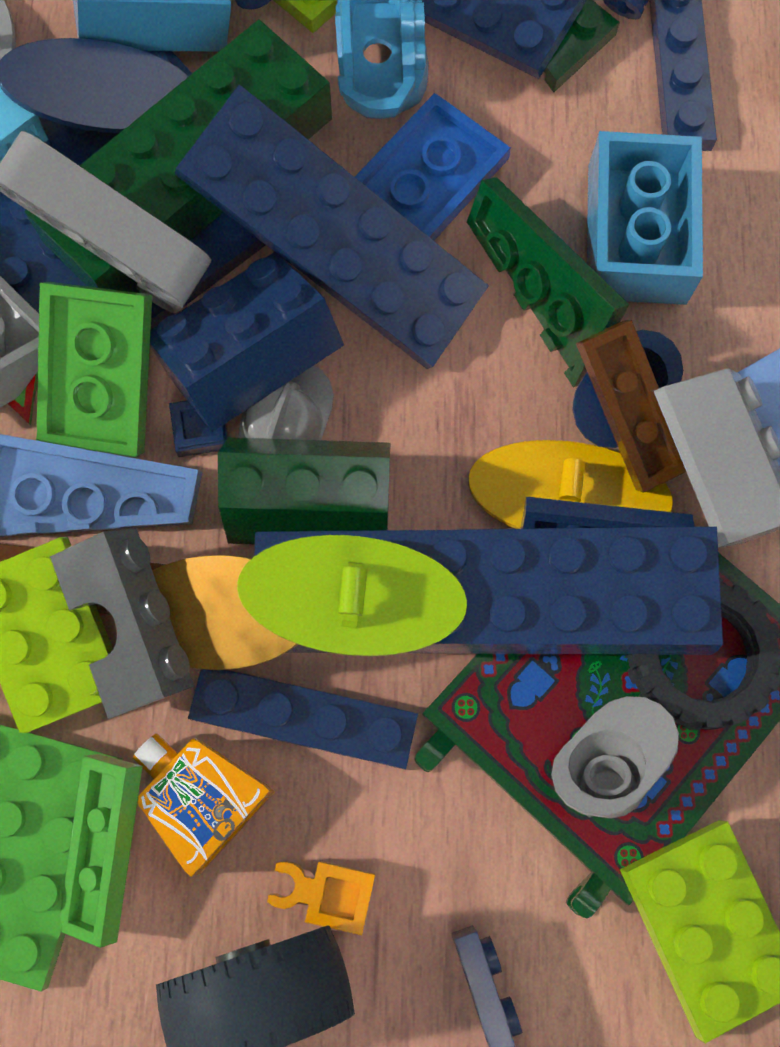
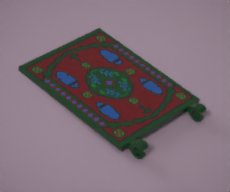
M718 552L719 577L724 580L723 584L730 587L737 584L748 590L747 596L754 602L760 600L770 611L766 616L771 624L776 622L780 629V604ZM722 617L723 645L713 655L658 654L663 673L677 690L694 699L712 701L726 697L739 687L746 674L747 652L741 635L727 619ZM779 638V639H777V641H778V645H779V649H780V638ZM476 654L422 713L438 730L417 752L414 760L422 770L430 772L454 746L458 747L591 871L570 893L566 900L567 906L576 915L587 919L592 917L598 910L610 890L626 905L632 903L633 898L620 869L684 838L780 721V685L777 691L770 693L768 697L770 701L761 711L753 713L749 719L741 723L714 730H691L683 728V725L675 722L679 733L678 751L672 763L646 793L638 808L621 817L610 819L592 816L589 818L567 806L555 791L551 773L557 754L595 712L610 701L626 696L640 697L639 694L641 692L637 688L636 683L632 684L627 670L630 666L628 658H625V654Z

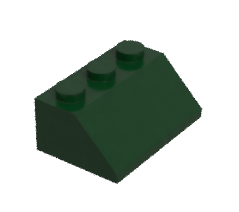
M228 437L218 451V508L228 544L255 545L256 532L388 530L391 443Z

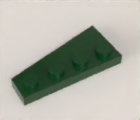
M497 177L484 179L479 186L467 219V224L498 272H508L513 280L516 291L513 295L523 310L531 309L544 328L540 337L550 352L559 351L569 367L564 374L573 388L577 387L583 376L587 373L576 343L620 323L629 304Z

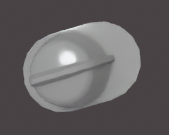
M312 366L245 410L240 421L238 438L321 440L333 405L334 393L330 380L320 368Z
M626 696L608 702L592 715L555 757L551 776L556 793L567 806L589 818L592 816L610 819L621 817L638 808L646 793L669 768L677 754L679 733L673 716L661 704L645 697Z

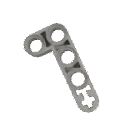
M21 131L0 162V192L138 282L137 290L143 294H151L152 302L174 314H177L184 307L211 263L210 257L202 249L51 146L27 132Z

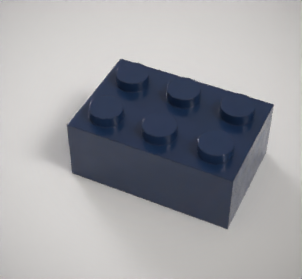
M276 252L254 261L242 273L223 285L210 289L201 299L179 313L164 318L157 327L150 330V347L169 378L212 432L344 346L325 298Z

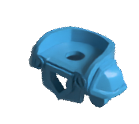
M337 0L335 24L340 73L338 85L345 103L364 117L374 119L394 118L399 113L419 104L426 91L429 75V62L425 43L424 2L422 0ZM380 43L388 46L392 54L383 63H372L364 57L366 48L372 44Z

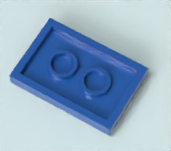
M434 93L362 168L355 178L434 241L475 197L481 181L492 178L507 162L511 147Z

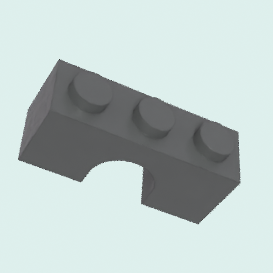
M137 528L103 531L50 556L69 610L99 604L110 612L116 623L117 640L113 650L105 658L89 664L108 719L194 687L189 673V659L178 643L169 618L170 608L168 602L159 591L150 566L149 550L140 539Z

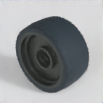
M329 925L272 945L269 939L234 950L215 957L217 964L156 984L158 1011L166 1047H285L334 1027L355 1014L344 960Z

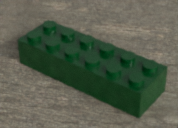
M258 19L88 158L80 167L191 241L219 217L223 211L177 177L175 170L237 86L240 84L309 140L332 120L330 82ZM24 211L43 243L86 286L131 292L136 288L138 282L30 211Z

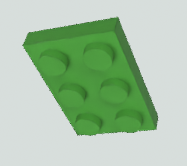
M56 282L40 283L36 441L138 457L145 452L152 310L151 294Z

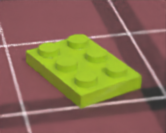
M59 537L0 562V685L19 733L31 732L102 702L89 664L108 656L113 647L96 605L69 610L50 556L71 547L68 537Z
M718 820L620 869L697 1039L706 1044L780 1004V931L728 821Z

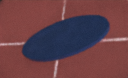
M58 38L35 41L12 49L0 60V88L17 105L52 122L78 129L105 133H120L188 77L178 67L156 55L130 46L93 39Z

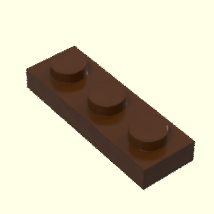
M624 320L577 342V348L635 490L644 493L685 473L686 469L654 394V391L659 389L633 321Z

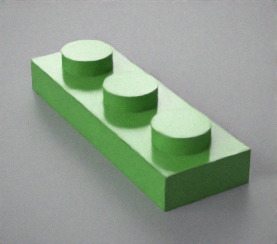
M102 754L83 756L60 917L62 933L102 948L117 943L143 766Z

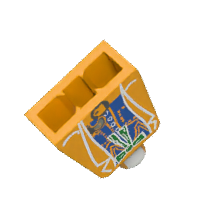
M157 733L144 742L133 756V759L143 766L142 768L154 779L140 793L137 803L190 877L201 874L275 793L270 786L204 742L194 738L177 753Z

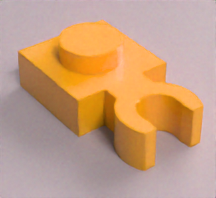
M282 861L276 863L274 871L289 874L294 880L295 887L293 892L287 896L270 893L267 899L270 905L280 909H287L295 906L298 902L309 904L305 918L306 923L323 927L329 925L332 929L362 936L375 878L374 873L319 861L314 878L306 876L304 870L294 862Z

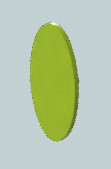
M311 536L276 544L249 560L243 567L237 582V591L242 605L264 628L301 646L342 655L386 656L428 647L450 635L462 622L467 609V599L461 584L440 563L408 547L361 536Z

